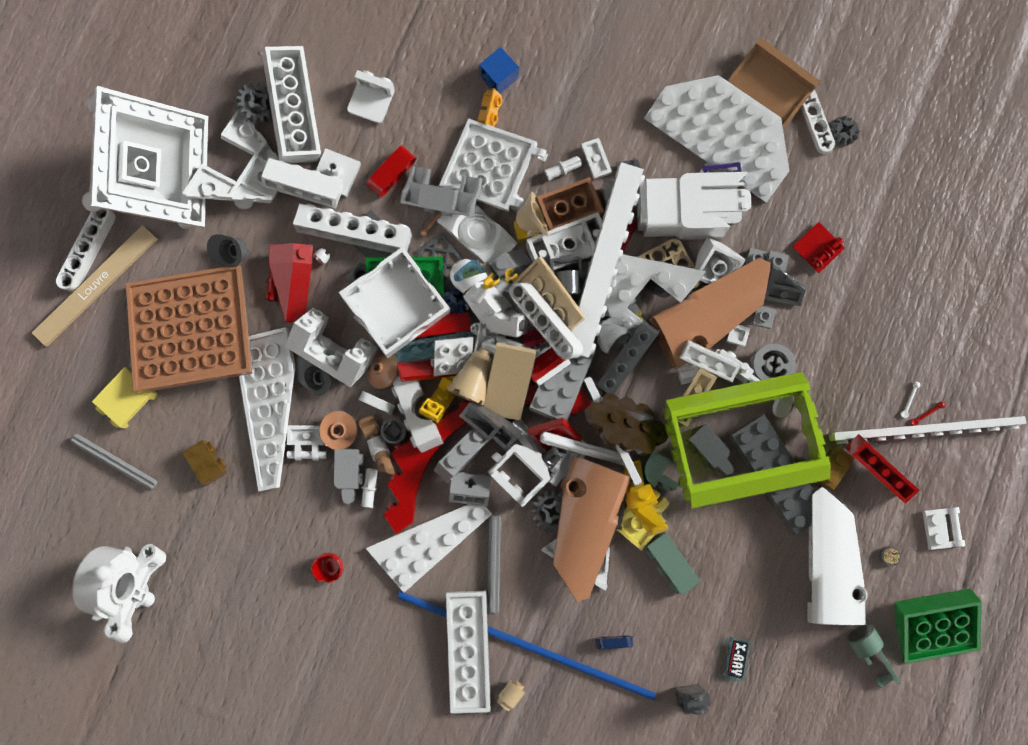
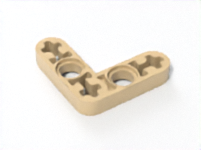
M671 239L638 256L647 259L646 256H648V260H653L652 254L659 252L662 254V260L659 262L665 263L670 260L671 264L677 265L679 260H685L688 268L695 269L683 244L678 239ZM671 244L673 246L677 245L678 248L676 249V252L672 250L667 253L669 257H666L665 251L671 247ZM700 280L694 286L693 289H696L699 286V284L701 283Z

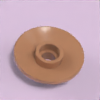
M379 352L373 357L367 370L368 380L373 387L385 389L395 381L398 375V360L394 354L388 359L383 352Z
M334 411L327 414L319 425L321 441L327 447L334 450L349 447L357 435V426L354 419L342 411ZM334 427H337L339 430L337 434L333 432Z

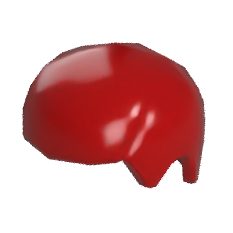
M334 553L320 555L314 559L311 565V573L318 582L332 583L338 580L344 571L343 561Z

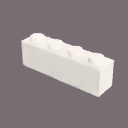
M269 158L261 176L263 187L335 209L343 191V180H340L338 177L327 176L316 170H307L299 165L285 163L280 159L274 160Z

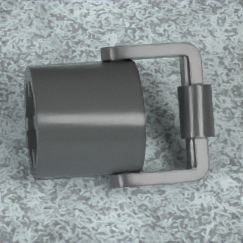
M571 255L551 259L550 269L553 273V263L563 264L578 261L579 271H560L555 273V275L572 298L580 296V278H583L581 258L579 256L571 257Z

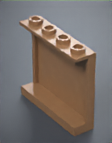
M762 37L757 40L752 50L728 79L729 83L781 117L783 130L821 82Z

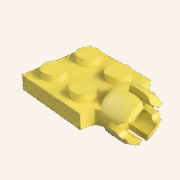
M653 489L656 499H658L661 494ZM661 496L658 504L652 507L661 519L666 522L662 517V513L668 507L669 501L664 496ZM626 506L623 514L622 530H616L642 551L654 535L649 536L634 514L629 511L628 506Z

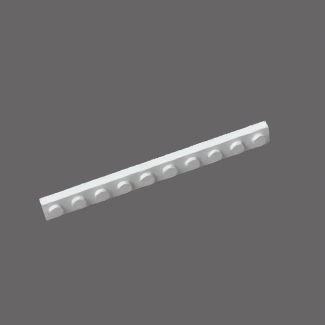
M1021 416L836 432L829 434V441H836V444H847L848 440L854 439L858 434L866 441L867 438H874V441L886 440V436H893L894 440L905 439V435L912 434V438L924 437V433H931V436L943 435V431H950V435L962 434V430L966 429L969 430V433L981 432V428H987L988 431L1000 430L1001 426H1006L1007 430L1019 429V425L1026 424V418Z

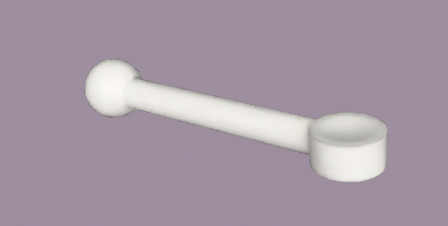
M915 381L912 385L913 389L904 411L900 413L901 418L909 416V407L916 390L920 387L918 381Z

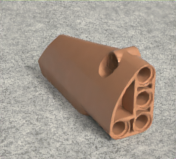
M758 258L695 291L681 303L679 302L651 317L649 324L659 330L656 339L674 369L688 363L679 358L688 340L710 349L764 304L771 262Z
M574 455L567 476L561 481L563 496L553 565L575 600L580 602L590 597L618 523L617 514L631 477ZM574 481V489L569 490L568 486L570 482Z

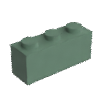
M661 533L645 546L647 548L645 553L651 561L655 560L659 565L657 570L662 577L666 576L669 579L670 583L668 585L674 593L678 592L680 595H683L701 582L667 533Z

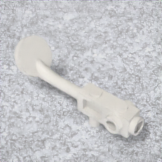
M717 349L715 353L741 364L735 378L744 384L747 381H760V379L752 375L754 370L749 367L748 363L739 361L736 355L729 350ZM793 397L775 400L773 414L779 418L785 417L792 407Z

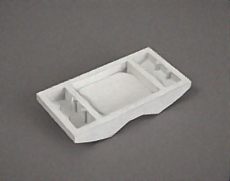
M476 204L474 217L452 213V216L442 215L437 220L444 229L482 263H487L489 267L490 262L503 253L512 251L518 245L499 224L487 216Z

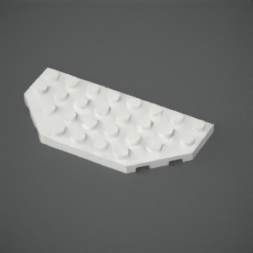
M719 75L665 86L644 117L646 121L711 165L741 162L742 172H748L742 181L744 182L743 187L766 203L789 172L781 117ZM737 167L722 168L718 170L721 172L737 170Z

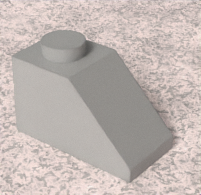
M520 249L503 253L490 262L489 265L497 275V279L501 280L506 278L505 271L507 269H514L510 277L516 273L519 275L532 264V261Z

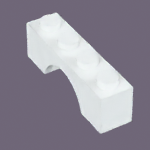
M397 377L393 382L394 387L391 389L395 398H399L400 403L397 405L401 414H405L406 420H404V424L408 431L411 430L413 435L410 437L413 447H418L422 453L443 444L435 423L432 420H423L416 417V403L424 394L419 380L401 382L400 377Z

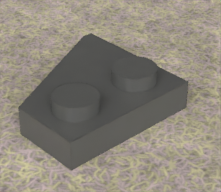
M772 265L764 300L801 306L806 291L805 286L777 266Z

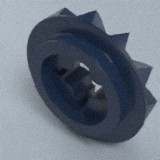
M457 288L454 290L449 289L444 294L443 300L451 311L465 313L471 310L464 299L465 294Z

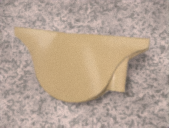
M531 192L524 205L517 212V225L527 233L528 237L537 233L548 236L549 233L543 213L535 194Z

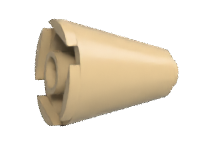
M480 349L479 352L474 351L450 383L447 391H451V393L468 401L473 400L483 406L493 360L490 357L491 353Z

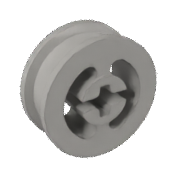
M768 344L755 352L750 361V368L754 370L752 375L760 380L769 379L766 375L770 373L775 375L781 371L782 376L795 373L796 362L792 352L785 346ZM767 353H773L779 356L775 359L774 356H771L766 360L763 359V356ZM773 362V366H776V368L773 369L769 364Z

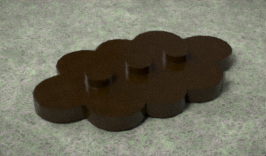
M608 393L600 398L599 403H592L585 410L587 422L592 427L599 429L602 441L609 446L618 445L625 452L635 450L638 454L646 456L652 453L656 446L662 445L668 439L665 426L655 420L652 409L644 403L636 405L629 397L619 399L616 395Z

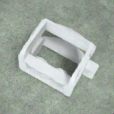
M515 444L503 457L497 451L491 457L496 464L488 471V474L522 507L550 480L548 469L541 459V453H535L527 447ZM513 454L541 480L525 497L522 496L524 491L517 484L513 487L508 482L511 478L503 470L500 473L497 471Z

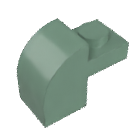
M655 451L650 453L644 462L643 476L647 484H651V487H655L659 482V487L665 491H676L679 483L663 474L670 460Z

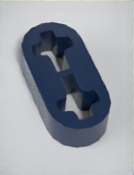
M633 636L596 637L597 649L633 647Z

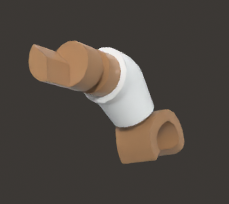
M370 415L361 419L359 426L364 438H369L367 441L373 460L377 463L379 471L394 474L389 448L381 435L378 436L381 430L375 416Z

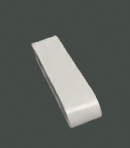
M100 209L90 213L56 278L58 287L73 293L83 283L116 217L113 211ZM107 212L106 216L101 218V214ZM98 228L97 233L92 235L93 230ZM89 245V249L83 252L84 247ZM80 262V266L75 269V264ZM71 279L70 285L66 286V281Z
M530 283L513 284L509 291L511 298L562 359H572L581 356L583 351L581 343Z

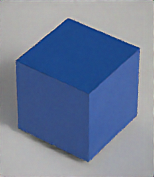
M499 47L479 64L480 76L490 88H495L499 93L519 78V66L502 47Z

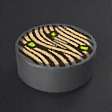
M887 546L881 550L880 560L887 566H896L901 561V553L896 547Z

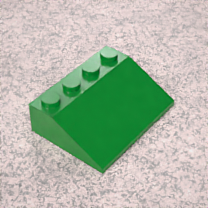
M970 588L894 602V618L904 664L981 650L982 601Z

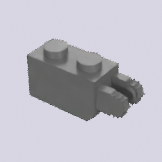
M707 424L702 425L686 439L689 443L687 444L688 448L694 454L698 453L701 457V463L706 468H716L724 476L733 473L734 467L726 459L729 456L730 450Z
M699 684L675 687L677 706L683 714L702 715L708 712V705H711L710 696Z

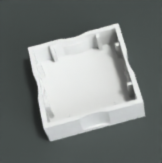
M401 247L383 260L373 271L361 276L339 292L342 299L387 359L450 313L449 306L436 289L427 282L420 268L404 247Z

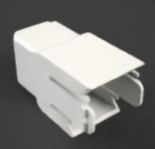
M748 172L686 173L681 178L646 179L642 187H638L637 194H639L637 202L638 231H643V237L676 236L680 240H706L707 237L713 240L722 239L730 229L728 224L739 223L742 219V212L748 211L751 208L750 191L747 189H737L739 186H744L742 181Z

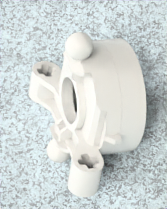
M153 544L145 545L141 549L138 558H136L129 547H125L124 550L108 546L94 549L83 559L74 578L73 599L80 611L93 615L92 619L95 621L101 618L109 619L105 627V635L119 643L127 642L132 636L131 617L135 608L137 609L139 606L150 607L155 601L153 593L148 592L147 582L150 575L166 561L165 552Z

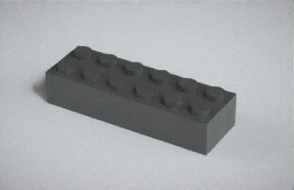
M765 415L758 416L727 436L750 473L796 463ZM810 484L764 493L790 534L798 535L811 526L812 494L815 491Z

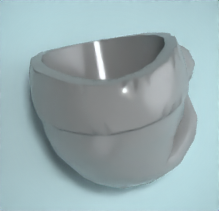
M611 317L599 324L601 325L599 336H596L600 349L608 354L631 338L630 330L633 324L631 321Z

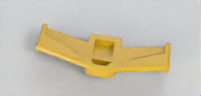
M636 460L633 464L642 482L640 485L634 486L632 480H630L626 490L625 501L629 511L634 514L651 537L669 530V528L652 507L658 504L651 484L644 486L642 464L640 460ZM624 468V475L629 476L626 468Z

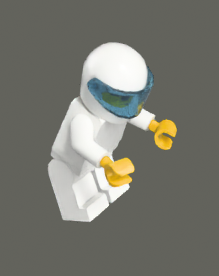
M462 259L456 262L450 271V279L453 285L465 294L464 299L483 325L486 324L489 331L518 337L534 330V325L523 312L516 313L513 309H510L512 305L502 295L503 291L510 284L509 282L514 281L519 276L516 273L510 277L514 269L509 268L505 271L506 278L493 281L491 279L493 273L487 276V271L478 260Z

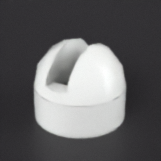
M323 248L318 249L313 254V257L317 262L325 265L330 258L329 252L325 253L326 249Z

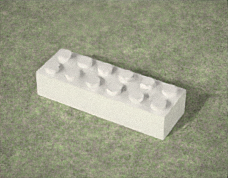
M303 46L265 47L263 64L279 159L285 163L317 162L321 155Z

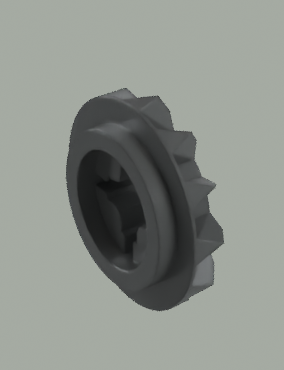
M846 115L838 117L830 125V131L837 144L850 145L857 140L860 130L858 123L853 118H848ZM843 126H844V128H847V127L849 128V127H850V129H849V131H848L847 133H846V132H843V133L841 132V133H839V132L843 129Z

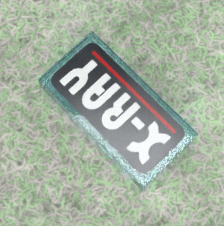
M730 637L724 677L744 681L751 641Z

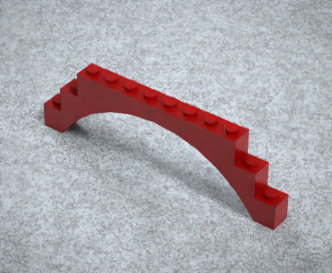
M529 381L524 406L531 405L539 387L536 382V386L533 387ZM581 388L570 412L572 416H576L591 405V402ZM464 400L458 405L459 409L454 412L449 410L442 416V420L438 423L434 422L443 444L451 435L467 424L459 415L471 401ZM411 440L405 444L401 442L393 447L394 451L391 454L403 473L397 472L389 478L391 481L387 484L399 501V504L397 505L394 502L385 508L387 512L383 515L396 534L414 523L416 497L423 474L434 454L443 444L422 453L418 447H413Z

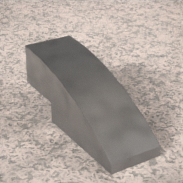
M472 401L459 415L488 441L493 439L506 451L522 433L520 429L502 416Z

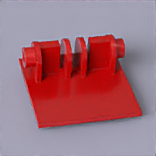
M820 222L792 246L818 274L845 249L843 246L844 240L841 237L835 238Z

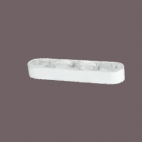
M814 89L801 106V110L817 151L820 154H828L833 150L835 141ZM814 107L817 110V114L810 115L808 108ZM821 124L823 132L815 131L814 125ZM824 142L825 144L828 143L829 146L826 148L825 146L822 147L821 144Z

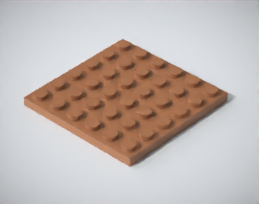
M240 265L237 267L227 266L126 283L134 393L253 374L242 267Z

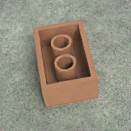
M590 177L537 197L548 231L598 212L602 218L604 213Z

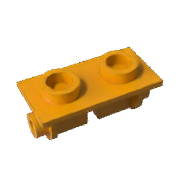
M495 88L492 91L486 90V93H484L481 107L487 109L480 110L477 122L492 127L497 123L498 110L502 104V96Z

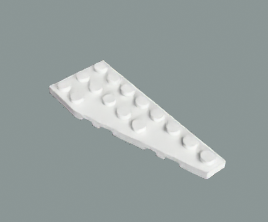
M286 327L249 336L253 374L239 376L258 491L280 487L295 373L293 351L285 347L290 334L289 328Z

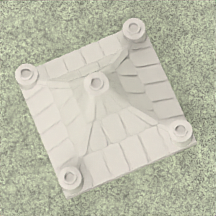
M95 87L94 94L87 99V107L94 113L91 183L90 192L85 193L82 198L84 207L91 212L106 209L178 223L183 229L205 227L206 199L182 197V192L200 165L204 164L207 166L208 116L106 88Z

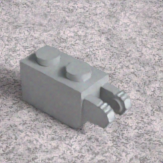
M335 449L334 485L338 489H342V501L346 504L354 503L356 489H360V485H363V473H360V465L364 463V455L360 454L361 450Z

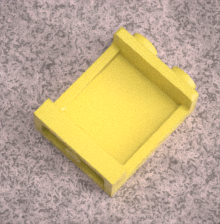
M124 367L92 402L96 405L95 409L100 414H106L110 418L109 422L116 428H127L129 426L127 423L148 400H154L159 394L155 390L134 393L132 369Z

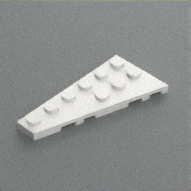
M468 504L366 549L403 592H406L490 517L492 513L486 506Z

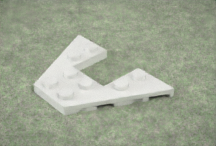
M237 109L222 132L221 139L253 155L236 182L201 164L182 192V197L271 203L278 191L262 186L261 176L268 159L275 160L279 159V157L267 145V141L255 129V125L249 119L245 121V115L239 116L240 109Z
M622 254L620 262L617 261L616 263L617 275L615 280H611L610 287H612L610 298H606L605 305L611 317L632 322L633 327L630 330L632 337L643 320L630 311L628 306L650 279L681 303L706 271Z

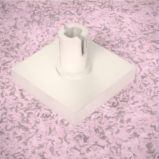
M325 148L316 171L327 176H336L343 180L341 196L347 198L361 163Z

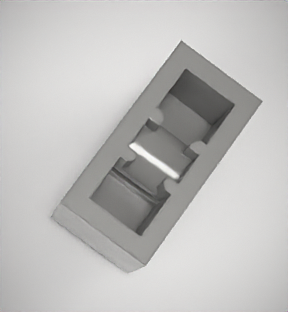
M459 472L451 480L449 502L488 506L491 476Z

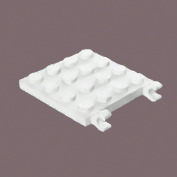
M468 119L439 186L459 190L462 175L481 178L480 198H476V201L509 212L510 207L518 211L525 202L515 199V196L532 156L545 162L548 154H546L547 151L545 149L537 148V141Z

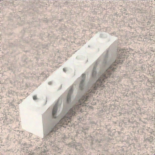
M299 204L293 226L298 233L394 253L401 247L408 251L412 237L410 228L404 224L395 225L385 220L376 221L367 216H353L349 212L340 213L330 208H317L312 204ZM317 218L320 219L318 222H313ZM335 222L339 223L337 226H331ZM353 226L357 227L355 230H349ZM371 230L376 231L374 234H367ZM387 235H394L392 238H386Z

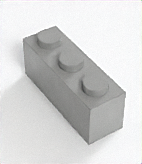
M472 428L438 462L434 471L449 483L484 448L488 440Z

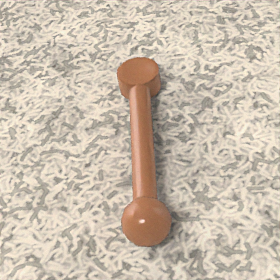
M439 211V213L434 217V219L428 224V226L424 230L420 231L421 237H425L427 235V231L441 216V211Z

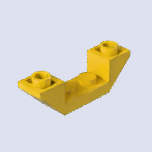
M456 376L443 377L432 397L430 399L427 398L420 408L419 413L436 423L440 421L456 396L451 391H447L448 386Z

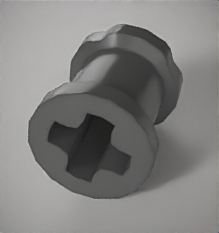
M552 446L549 451L542 453L544 463L551 467L555 466L560 458L567 456L566 449Z

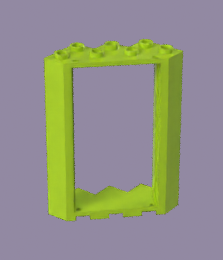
M802 372L666 400L664 416L668 423L665 424L667 435H670L671 445L674 447L671 454L673 461H677V470L681 476L678 477L679 487L684 489V499L689 501L691 508L830 479L829 456H826L823 446L825 441L822 430L819 429L816 420L818 415L815 404L811 401V396L808 392L811 390L810 385ZM794 396V404L801 414V431L808 440V457L810 460L693 485L678 420Z

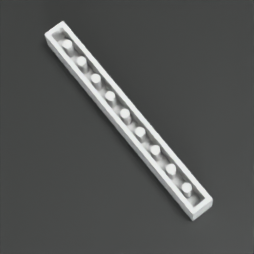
M622 162L617 168L578 302V307L586 318L571 331L581 343L583 348L581 356L589 358L590 354L593 355L596 344L593 343L594 338L599 336L601 330L599 321L601 317L604 318L607 306H604L606 298L609 299L612 292L610 283L611 280L616 278L618 269L615 266L617 261L620 262L623 250H620L622 242L625 243L629 232L626 231V228L633 220L634 213L631 211L633 205L636 206L639 199L637 190L638 187H642L645 178L642 175L644 169Z

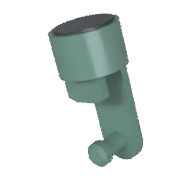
M863 625L853 630L848 635L847 641L858 658H865L868 665H871L873 663L870 657L878 653L890 672L880 678H875L877 686L883 688L885 684L895 680L897 685L901 684L881 650L884 643L874 626Z

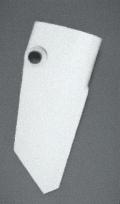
M821 487L812 494V523L809 527V579L812 581V602H807V622L815 624L865 625L867 591L864 588L854 514L831 493ZM854 589H857L860 593L859 598L856 600L852 597Z

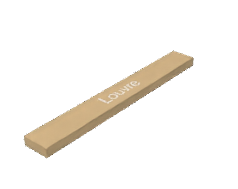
M142 225L55 309L32 334L44 346L48 347L158 239Z

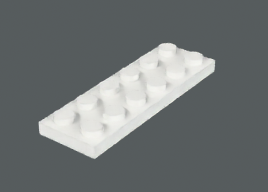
M486 591L446 592L450 713L490 712Z

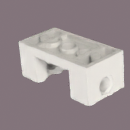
M599 212L548 231V236L539 234L527 239L526 248L532 263L538 257H542L549 267L551 259L559 258V256H579L581 261L592 258L602 223ZM572 240L575 243V247L567 249L564 246V242ZM578 261L563 264L553 263L554 274L558 272V269L572 265L574 263H577Z
M312 308L294 323L285 347L351 387L368 370L378 347L363 338L356 343L352 350L340 347L322 335L329 317L321 311Z

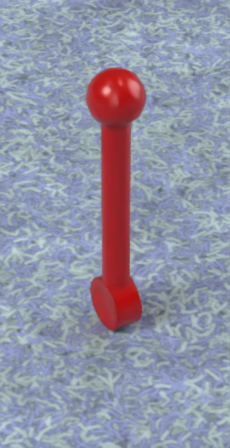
M942 401L938 402L936 407L917 419H911L910 424L917 426L919 421L938 409H943L945 403Z

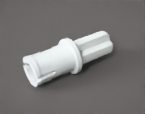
M576 156L565 162L560 161L558 165L545 169L544 172L548 181L563 174L565 176L567 172L581 167V160Z
M373 468L366 469L364 486L361 488L363 489L362 507L373 508L378 472Z

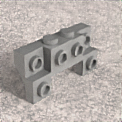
M411 166L409 178L402 191L400 203L423 207L425 212L435 213V210L441 211V215L452 216L453 213L474 217L476 198H480L481 178L462 175L459 190L429 185L431 169Z
M750 248L747 252L744 266L761 258L771 262L770 271L772 265H775L785 272L789 255ZM761 306L740 324L771 329L776 310Z

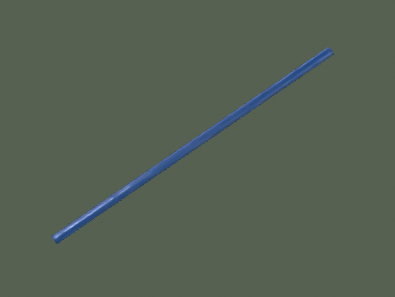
M400 591L398 599L447 618V609ZM487 626L488 635L650 700L654 701L655 692Z

